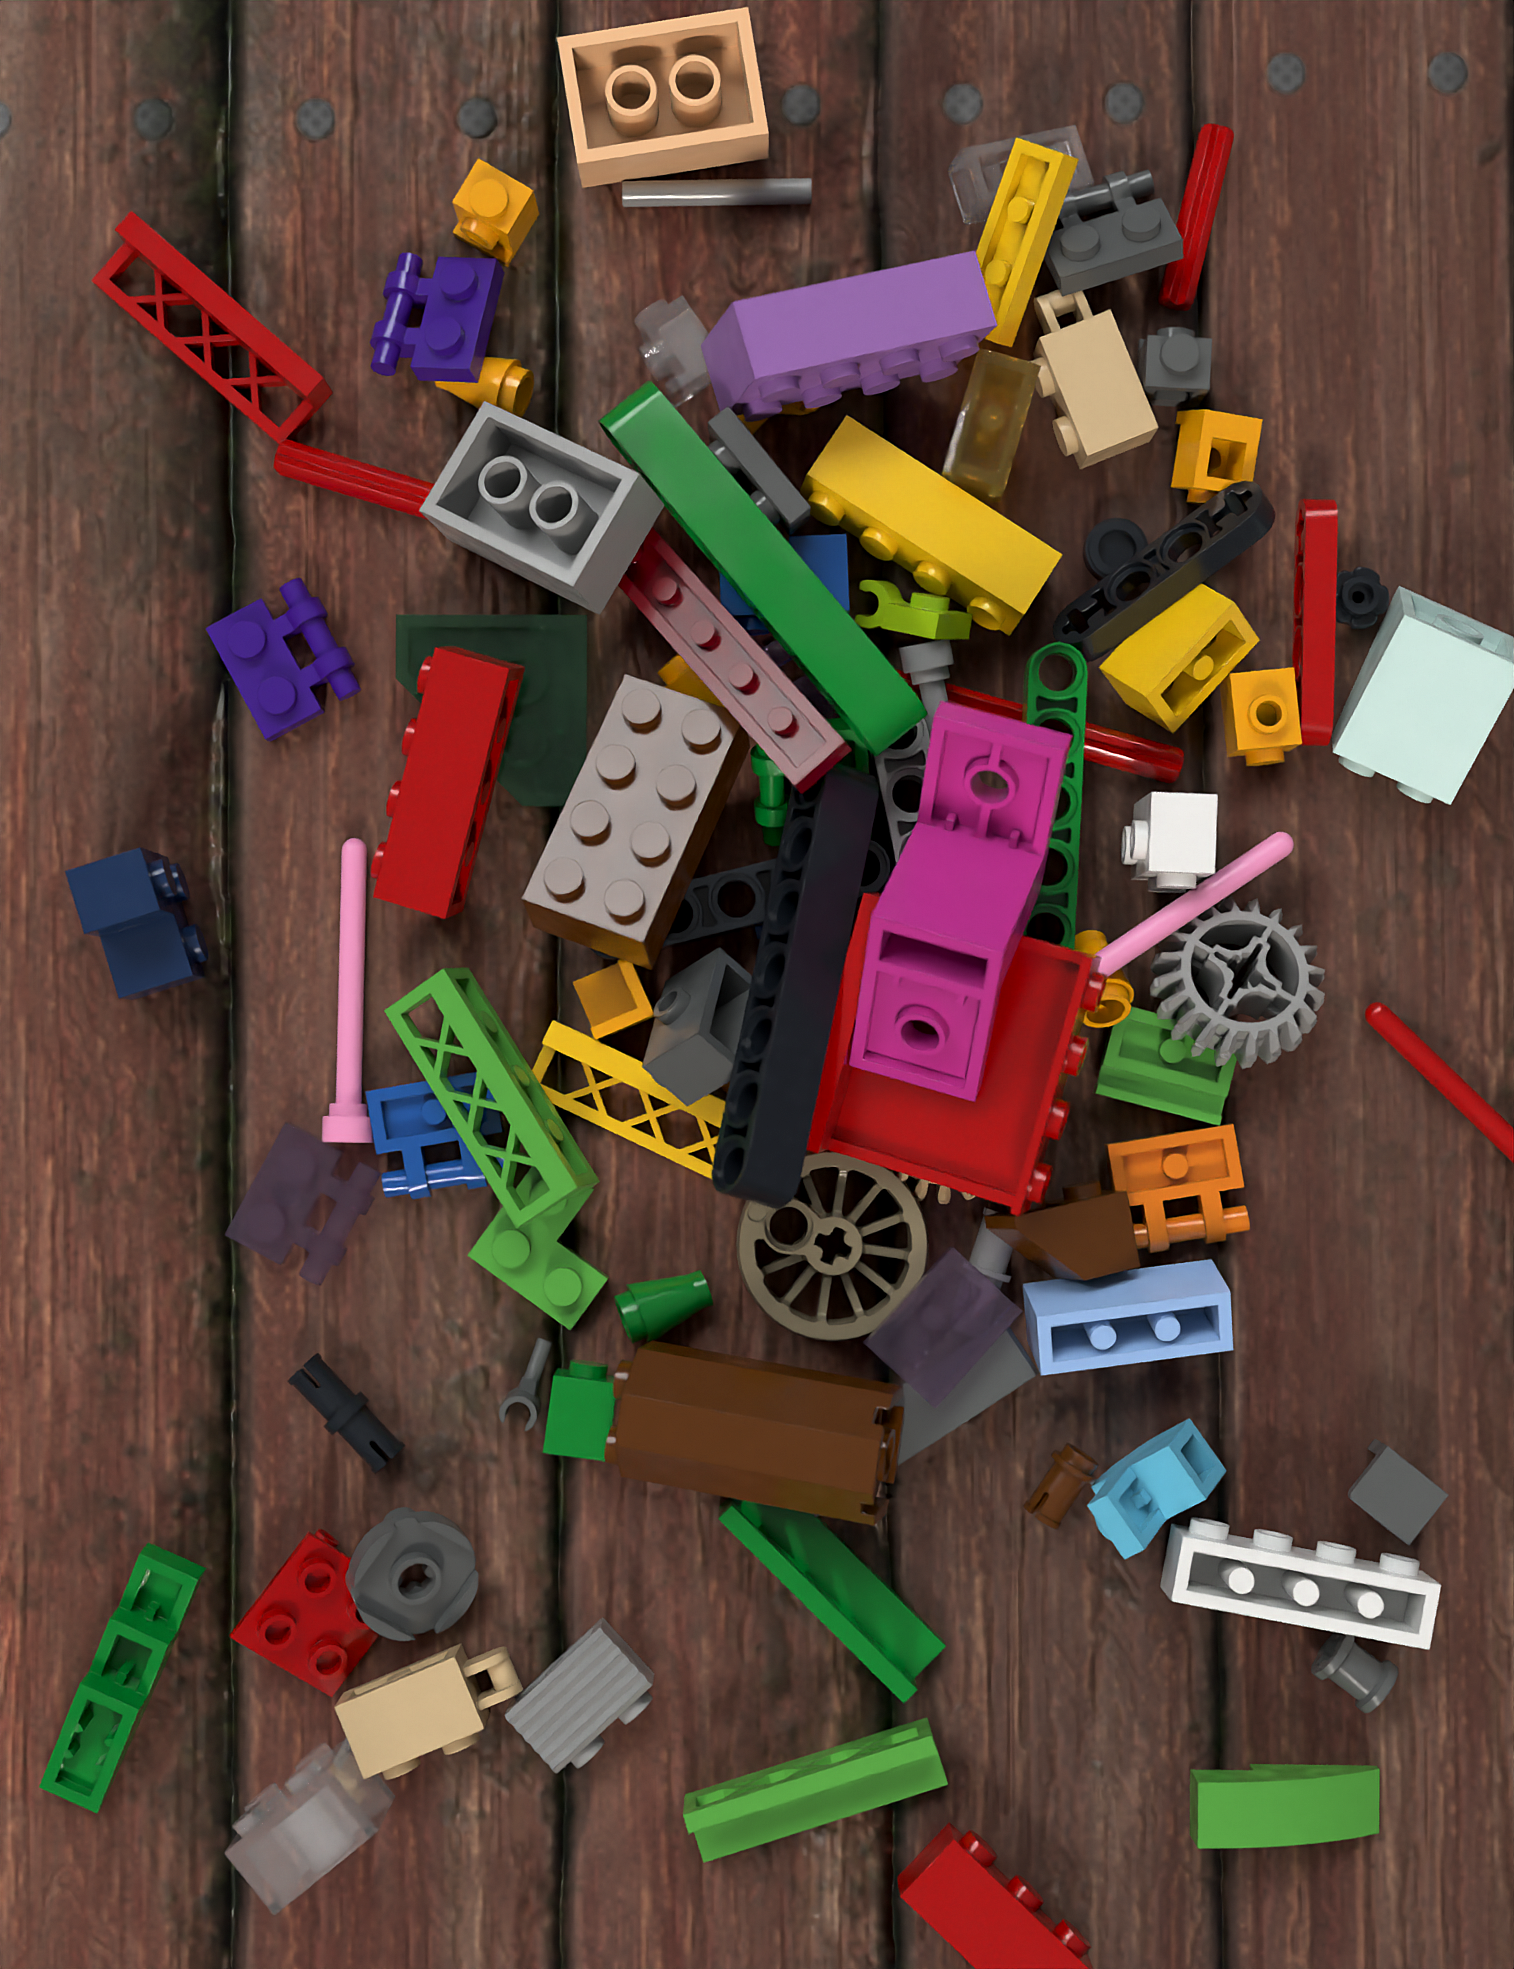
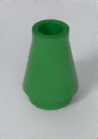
M700 1270L685 1275L626 1284L627 1291L614 1296L620 1320L631 1344L644 1339L647 1342L655 1341L700 1310L713 1305L709 1287Z

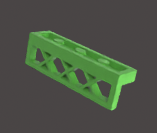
M443 968L384 1010L516 1229L524 1227L562 1200L579 1196L600 1182L469 968ZM431 997H433L444 1015L440 1040L422 1037L409 1016L410 1012ZM454 1035H456L461 1045L453 1044ZM429 1048L438 1050L436 1058ZM451 1053L469 1057L477 1069L473 1095L455 1091L448 1080L447 1073ZM488 1089L495 1100L486 1098ZM462 1102L471 1104L469 1113ZM484 1107L502 1111L510 1123L506 1149L488 1145L482 1136L480 1127ZM521 1143L528 1154L519 1152ZM496 1157L504 1159L503 1168ZM517 1162L536 1166L550 1189L527 1206L524 1205L513 1187Z
M926 1717L685 1794L683 1817L688 1833L694 1832L703 1863L946 1786L948 1781L928 1718Z

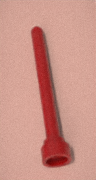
M1374 1002L1368 1005L1364 1013L1367 1023L1514 1163V1128L1389 1007L1381 1002Z

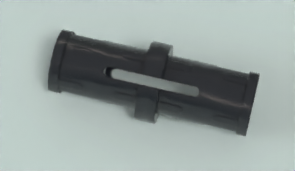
M316 1353L303 1366L320 1383V1386L303 1369L298 1370L287 1382L291 1386L293 1385L328 1421L323 1427L331 1435L338 1432L372 1468L371 1471L376 1474L389 1460L372 1441H375L391 1459L405 1444L399 1441L365 1406L369 1401L368 1398L361 1391L355 1395L321 1359L322 1356Z

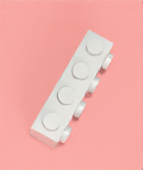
M1192 1517L1190 1527L1171 1524L1160 1587L1173 1602L1430 1650L1441 1585L1425 1572L1419 1570L1420 1561L1390 1553H1381L1379 1563L1355 1558L1356 1549L1326 1541H1318L1316 1551L1293 1547V1537L1262 1529L1254 1530L1253 1539L1229 1535V1525L1205 1518Z

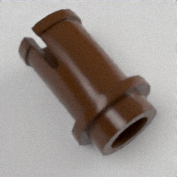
M1066 1443L1062 1451L1054 1450L1051 1457L1055 1460L1029 1500H1026L1023 1505L1029 1513L1037 1512L1034 1517L1053 1529L1060 1527L1062 1519L1087 1483L1094 1485L1097 1480L1093 1473L1099 1464L1087 1453L1070 1443Z

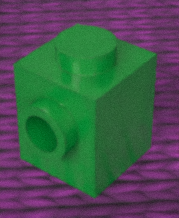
M570 1360L569 1370L561 1368L556 1370L553 1375L543 1453L605 1461L606 1439L611 1426L615 1424L618 1399H615L613 1395L615 1376L607 1375V1364L585 1360Z

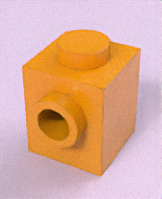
M1294 667L1230 673L1222 680L1219 685L1227 757L1245 755L1246 766L1284 762V752L1291 751L1302 744Z

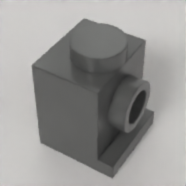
M1168 327L1157 330L1156 335H1148L1146 339H1139L1136 373L1149 405L1192 408L1199 406L1210 390L1212 338H1195V331L1191 329Z

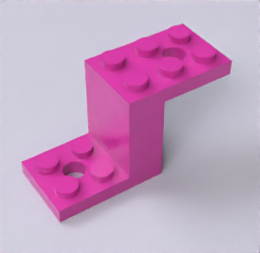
M940 702L933 718L917 823L871 916L849 1062L850 1066L975 1102L982 1085L1000 988L1041 890L1071 735L955 704ZM983 770L997 772L1006 780L1009 787L1003 789L992 788L982 782L977 772ZM911 1020L925 1021L931 1024L938 1033H922L914 1028Z

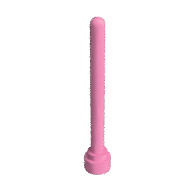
M1285 832L1274 833L1198 884L1195 889L1189 890L1095 953L1094 955L1102 957L1098 972L1107 974V977L1288 856L1294 847L1292 837Z
M358 838L348 839L342 846L336 1103L329 1104V1116H323L322 1142L373 1143L374 1141L370 1117H368V1104H361L367 847Z

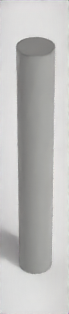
M811 178L622 181L623 207L812 204Z

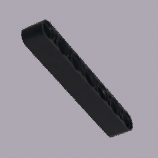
M841 762L835 764L803 794L792 785L712 1164L711 1176L716 1191L776 1210L784 1208L791 1202L800 1183L878 802L879 786L877 779L871 774Z

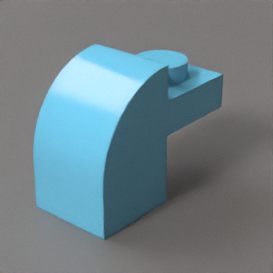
M1189 1418L1148 1440L1110 1467L1091 1486L1096 1495L1087 1507L1094 1515L1100 1532L1113 1542L1125 1560L1145 1550L1167 1519L1206 1500L1225 1474L1226 1469Z

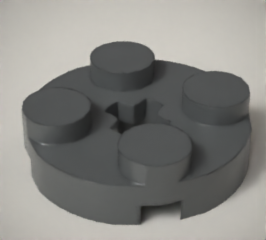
M402 1507L390 1511L385 1516L383 1522L373 1527L362 1538L351 1557L349 1569L345 1576V1583L362 1620L368 1627L386 1638L397 1641L416 1640L413 1634L424 1633L431 1629H434L437 1634L455 1624L467 1611L476 1595L479 1574L475 1569L476 1558L472 1545L456 1523L441 1514L429 1511L415 1512L411 1508ZM418 1563L423 1564L422 1569L427 1575L426 1579L422 1583L411 1581L406 1588L400 1587L403 1580L401 1573L409 1566Z

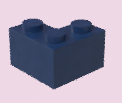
M139 847L65 871L84 934L100 937L119 999L135 1000L205 977L201 962L209 959L208 949L197 924L189 926L182 901L190 899V893L186 878L178 863L170 865L167 856Z

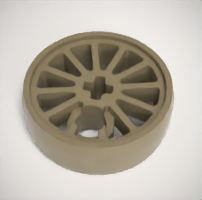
M808 1150L806 1151L801 1178L811 1204L794 1196L791 1202L785 1206L797 1208L805 1215L807 1219L805 1233L793 1243L778 1241L769 1228L771 1217L777 1210L746 1201L737 1229L736 1247L740 1273L755 1303L772 1321L796 1335L817 1341L838 1342L858 1339L870 1335L891 1323L906 1309L916 1295L924 1278L929 1257L927 1222L914 1192L906 1182L898 1178L894 1170L830 1150L821 1153ZM836 1167L838 1169L833 1208L830 1213L824 1211L810 1175V1171L813 1169ZM850 1170H855L871 1177L874 1180L871 1187L847 1216H843L842 1206L847 1173ZM886 1189L899 1206V1211L857 1227L855 1223L877 1194L881 1190ZM899 1222H905L908 1246L905 1249L862 1242L863 1237ZM834 1227L843 1229L842 1239L850 1246L849 1251L846 1255L835 1253L831 1261L823 1260L821 1258L822 1247L815 1242V1238L819 1233L830 1235ZM764 1239L775 1251L789 1255L760 1265L756 1253V1240ZM865 1253L904 1259L905 1265L897 1283L892 1285L861 1261L860 1256ZM803 1260L808 1261V1266L783 1297H778L771 1290L765 1280L767 1274ZM852 1268H856L886 1292V1297L869 1310H863L848 1272ZM815 1272H821L822 1281L816 1315L809 1316L793 1309L790 1304ZM833 1275H840L854 1311L851 1317L841 1319H828L826 1317Z

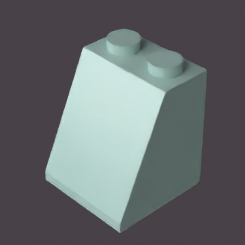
M1399 586L1332 733L1333 753L1340 755L1338 761L1344 767L1359 775L1373 777L1376 771L1398 781L1396 787L1402 793L1417 801L1431 803L1434 797L1451 805L1514 689V637Z

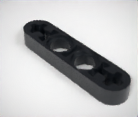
M1241 481L1231 484L1066 606L1059 613L1053 624L1052 632L1055 640L1070 644L1078 649L1086 663L1095 661L1266 535L1275 522V510L1261 487L1253 481ZM1216 531H1220L1217 535L1213 536ZM1196 544H1202L1200 550L1193 557L1183 562H1177V559L1185 550ZM1143 583H1149L1148 588L1139 597L1131 601H1125L1126 596L1134 588ZM1111 609H1114L1112 613L1107 614Z

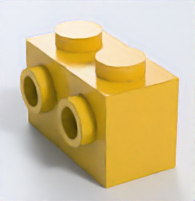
M1201 583L1126 638L1099 668L1128 706L1171 733H1174L1260 639L1234 601Z

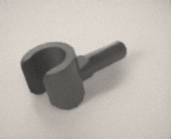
M541 1338L537 1339L519 1387L514 1388L507 1394L500 1407L499 1417L502 1423H504L510 1405L520 1402L527 1405L531 1413L524 1431H528L535 1424L542 1405L537 1394L540 1385L539 1380L552 1347V1342Z

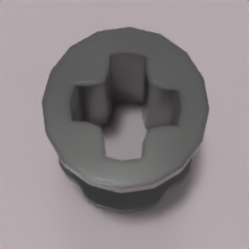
M1334 1632L1320 1648L1311 1666V1673L1320 1680L1326 1678L1332 1680L1355 1698V1706L1363 1713H1369L1377 1708L1389 1694L1396 1682L1399 1668L1389 1660L1380 1662L1354 1642L1355 1636Z

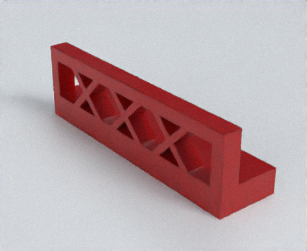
M130 211L114 229L123 240V245L91 281L278 445L282 440H292L333 394L324 377L133 211ZM139 257L154 270L155 295L129 297L114 283L132 262ZM165 280L180 293L166 294ZM195 305L201 311L203 336L176 338L168 331L167 306ZM156 307L157 321L142 308ZM212 321L227 334L213 335ZM241 345L249 352L250 377L223 379L215 372L214 347ZM204 348V362L190 349ZM259 362L274 375L260 376ZM288 386L303 401L283 424L278 427L262 413L261 388ZM237 389H251L252 403L241 395Z

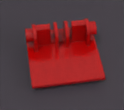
M319 1528L314 1535L310 1532L305 1535L229 1636L231 1639L321 1692L333 1697L378 1638L379 1634L368 1627L362 1620L346 1586L345 1576L349 1569L351 1557L336 1549L339 1542L331 1534Z

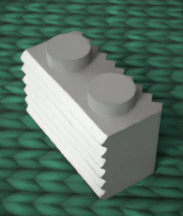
M602 1617L509 1703L504 1716L514 1726L516 1731L523 1736L525 1741L531 1744L534 1751L540 1754L543 1761L549 1764L552 1771L558 1773L570 1761L578 1769L587 1763L604 1745L605 1740L600 1736V1733L616 1718H619L626 1725L638 1716L651 1702L653 1697L647 1690L653 1685L654 1673Z

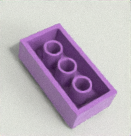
M970 251L732 302L700 346L720 412L729 406L736 416L744 414L745 421L754 422L780 413L783 410L782 405L803 401L805 408H817L837 401L842 397L841 392L862 388L864 395H874L895 388L900 384V379L920 375L922 382H932L946 378L958 371L957 364L963 358L979 351L978 344L997 326V322L976 252Z

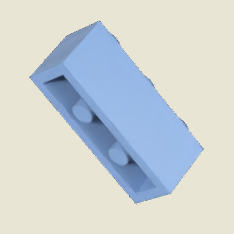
M1212 1259L1125 1270L1088 1280L1055 1279L1023 1284L1027 1342L1041 1376L1233 1350L1231 1293Z

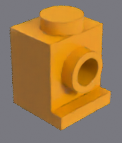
M478 158L452 201L459 221L452 233L458 239L491 258H497L499 263L508 267L539 215L534 190Z
M1207 409L1177 411L1175 424L1180 425L1171 487L1188 490L1187 503L1203 505L1233 483L1253 481L1263 419Z

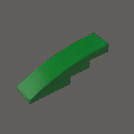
M149 1542L139 1553L120 1604L108 1621L91 1667L79 1684L39 1788L92 1812H99L168 1661L205 1573V1567Z

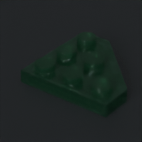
M396 614L395 678L420 703L422 702L423 694L417 691L419 672L425 658L429 655L433 656L435 647L456 646L525 666L497 781L524 808H564L588 756V616Z

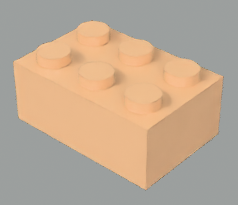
M748 7L557 37L582 188L768 158L769 131Z

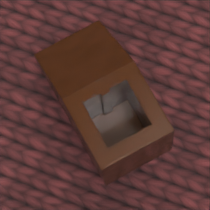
M1099 1180L1063 1186V1198L1045 1202L1044 1197L1041 1204L1032 1202L1030 1209L1020 1216L1010 1214L1011 1207L1007 1206V1211L984 1216L986 1229L1053 1278L1088 1280L1141 1267L1127 1191L1101 1190Z

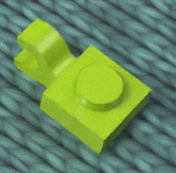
M864 580L860 582L859 589L873 592L878 598L879 606L874 615H856L855 622L857 625L863 628H882L930 639H969L973 614L948 609L950 598L913 592L911 602L907 603L903 600L899 589L889 581Z

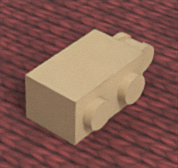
M1059 289L1034 298L1035 311L1044 336L1038 339L1033 352L1035 360L1029 362V370L1039 395L1042 398L1048 395L1051 397L1059 417L1053 420V429L1065 456L1074 454L1079 469H1083L1150 442L1159 427L1111 309L1093 316L1083 290L1062 297ZM1073 312L1077 323L1060 329L1056 318Z
M458 1644L344 1692L334 1708L363 1779L382 1772L385 1780H389L418 1767L421 1764L419 1756L442 1747L444 1754L449 1755L479 1741L480 1736L478 1732L485 1728L490 1716L488 1707L515 1696L523 1690V1687L506 1646L490 1650L468 1660L462 1644ZM487 1669L494 1687L481 1692L474 1674Z

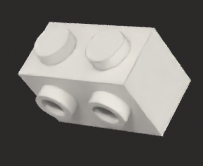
M1151 792L1134 804L1132 825L1124 826L1121 843L1122 864L1132 865L1131 880H1148L1147 891L1185 893L1186 889L1196 888V881L1215 874L1218 795Z

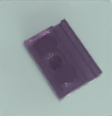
M949 1247L863 1343L936 1409L1021 1314L1022 1310L1002 1294L992 1282L955 1248Z

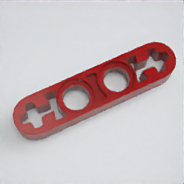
M1300 499L1295 520L1292 667H1294L1301 745L1328 746L1333 728L1338 511L1336 501L1332 499Z

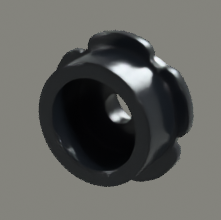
M1356 567L1352 572L1343 570L1337 574L1336 621L1338 623L1350 626L1353 629H1366L1373 626L1377 622V616L1387 610L1390 600L1389 591L1386 586L1380 584L1378 573L1367 567ZM1354 592H1360L1363 595L1362 603H1355L1353 601L1352 595Z

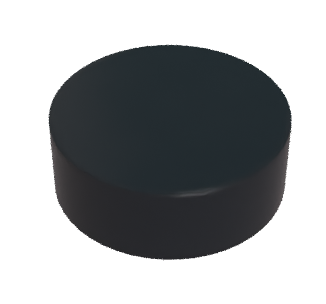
M1124 518L1106 519L1098 523L1085 540L1083 546L1085 566L1093 577L1101 581L1147 547L1148 541L1142 529L1134 522Z

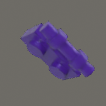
M408 252L401 253L398 257L395 271L388 273L383 296L387 300L383 319L376 322L370 340L371 347L374 349L371 369L378 374L392 376L396 372L399 357L412 358L410 367L419 381L478 383L505 274L497 258L438 257L433 279L420 278L423 260L419 256ZM412 308L425 309L420 328L407 327Z
M302 578L293 579L279 588L289 608L284 615L274 619L266 602L260 598L205 628L264 738L269 742L325 713L313 691L316 688L329 682L339 701L348 699L361 691V687L351 671V668L355 665L346 647H338L324 621L328 616L326 609L319 597H311ZM300 633H303L316 657L313 664L301 669L287 643V640Z

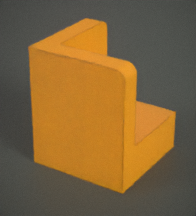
M619 959L616 964L572 982L591 1024L590 1030L597 1041L655 1017L653 1014L654 1008L635 964Z

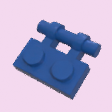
M477 1072L447 1077L455 1091L473 1095ZM427 1081L365 1091L376 1155L402 1150L405 1169L382 1173V1185L386 1198L410 1194L411 1199L414 1200L431 1197L432 1190L462 1184H467L469 1190L488 1186L487 1179ZM488 1089L486 1098L495 1100ZM462 1102L469 1113L471 1104ZM484 1107L480 1127L482 1136L505 1132L501 1111ZM459 1141L462 1159L427 1164L424 1146ZM496 1157L503 1168L504 1159Z

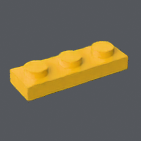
M1017 137L976 250L977 259L997 322V326L985 339L1009 347L1013 346L1079 159Z

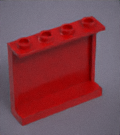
M864 892L845 959L807 1150L816 1153L826 1150L840 1153L1011 1207L1010 1214L1020 1216L1030 1209L1032 1202L1039 1204L1043 1202L1049 1186L1053 1167L1044 1164L1043 1161L1050 1138L1059 1141L1068 1120L1071 1103L1061 1100L1068 1074L1078 1077L1086 1057L1089 1039L1080 1036L1086 1011L1096 1013L1104 994L1107 974L1098 972L1102 957L1022 935L1000 988L982 1085L975 1102L849 1065L871 916L882 895L881 893ZM911 1020L914 1028L922 1033H938L931 1024L925 1021Z

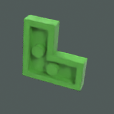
M532 1166L515 1190L524 1205L527 1206L550 1189L536 1166ZM591 1187L579 1196L562 1200L524 1227L517 1229L504 1207H502L467 1255L570 1331L609 1278L601 1270L558 1240L595 1188Z

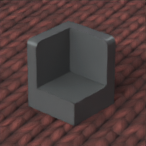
M1374 1439L1367 1449L1376 1456L1348 1490V1497L1409 1546L1449 1495L1390 1447Z

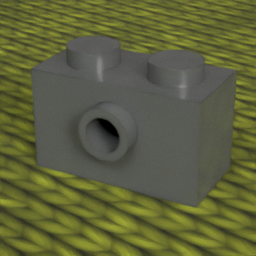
M720 947L666 980L661 998L653 1012L655 1021L642 1068L660 1086L669 1090L686 1106L693 1104L730 1082L752 976Z

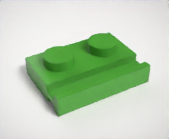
M1131 1007L1129 1015L1123 1021L1110 1026L1093 1093L1220 1126L1224 1101L1228 1096L1237 1061L1235 1054L1232 1053L1225 1065L1218 1067L1214 1059L1215 1050L1206 1048L1200 1056L1192 1057L1191 1047L1195 1042L1194 1039L1186 1035L1182 1039L1172 1040L1171 1031L1177 1024L1176 1019H1157V1013Z

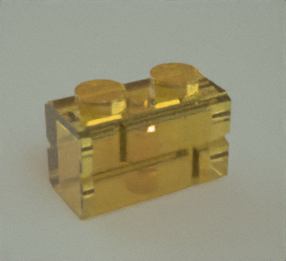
M979 349L942 477L975 498L992 503H1000L1041 366L991 350Z

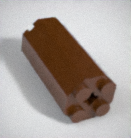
M650 1341L639 1347L633 1362L627 1360L620 1361L613 1384L614 1398L621 1400L618 1425L613 1424L608 1432L604 1456L606 1463L619 1465L621 1477L874 1526L885 1515L889 1499L877 1497L881 1481L894 1484L898 1469L905 1413L904 1407L895 1406V1404L904 1397L903 1386L658 1341Z

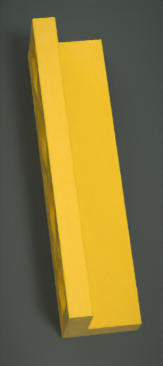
M552 1020L542 1041L544 1046L532 1069L552 1104L712 1179V1164L689 1153L707 1147L713 1163L715 1155L714 1144L717 1143L718 1136L711 1138L706 1122L720 1128L726 1103L725 1100L708 1094L693 1104L686 1106L669 1090L660 1086L642 1068L643 1061L597 1041L565 1024ZM556 1051L582 1063L589 1083L588 1087L565 1095L541 1084ZM591 1067L613 1078L597 1083ZM620 1082L639 1089L647 1113L621 1122L608 1115L599 1090ZM592 1093L598 1110L575 1100V1098ZM649 1095L670 1105L654 1111ZM678 1109L696 1116L704 1141L681 1149L666 1143L657 1117ZM650 1120L655 1137L632 1126Z

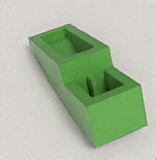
M1250 1764V1770L1190 1769L1189 1834L1198 1849L1281 1847L1324 1843L1378 1834L1380 1769L1378 1766L1291 1764Z

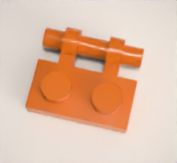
M1228 1123L1220 1126L1216 1125L1104 1144L1112 1190L1127 1191L1129 1206H1141L1142 1223L1133 1224L1137 1249L1147 1248L1149 1254L1168 1251L1169 1244L1203 1238L1204 1242L1209 1244L1225 1241L1226 1234L1250 1230L1246 1206L1222 1209L1219 1192L1244 1187L1234 1124ZM1197 1195L1198 1213L1165 1219L1163 1201Z

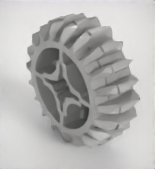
M1230 896L1227 899H1223L1218 910L1214 906L1210 907L1159 942V950L1162 953L1155 955L1150 966L1151 972L1159 977L1155 978L1150 986V996L1165 1000L1157 1009V1019H1176L1177 1024L1171 1031L1172 1040L1182 1039L1186 1035L1195 1040L1191 1047L1192 1057L1200 1056L1206 1048L1215 1050L1214 1059L1217 1067L1225 1065L1232 1053L1235 1054L1242 1070L1251 1067L1256 1061L1257 1055L1266 1064H1269L1278 1059L1281 1055V1049L1287 1052L1296 1049L1302 1041V1034L1309 1033L1315 1026L1317 1016L1314 1011H1318L1322 1006L1325 993L1316 987L1324 980L1325 969L1309 965L1317 956V945L1300 946L1297 941L1303 934L1302 925L1292 926L1287 930L1279 924L1283 917L1282 908L1274 910L1269 917L1260 914L1258 898L1249 901L1244 910L1240 911L1233 897ZM1218 944H1235L1245 948L1228 950ZM1266 961L1275 971L1279 980L1270 974L1266 967ZM1245 966L1247 971L1241 980L1243 983L1241 988H1238L1232 999H1228L1227 994L1233 986L1231 982L1233 977H1236L1241 968ZM1194 983L1206 992L1209 998V1006L1198 994ZM1235 1014H1245L1256 1020L1261 1016L1267 1020L1245 1023L1228 1019V1017Z

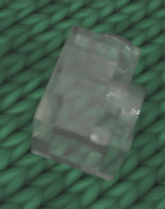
M683 295L670 304L665 299L658 300L636 316L634 322L641 331L642 340L645 343L638 348V352L657 381L666 376L669 379L665 383L666 398L674 408L712 384L700 346L709 334Z

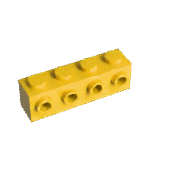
M846 415L808 471L799 492L811 506L810 514L814 518L829 526L839 525L859 538L862 547L874 557L884 561L893 560L913 573L915 581L928 592L939 596L947 595L967 608V613L973 614L972 619L979 625L990 630H1001L1009 636L1063 555L848 415Z

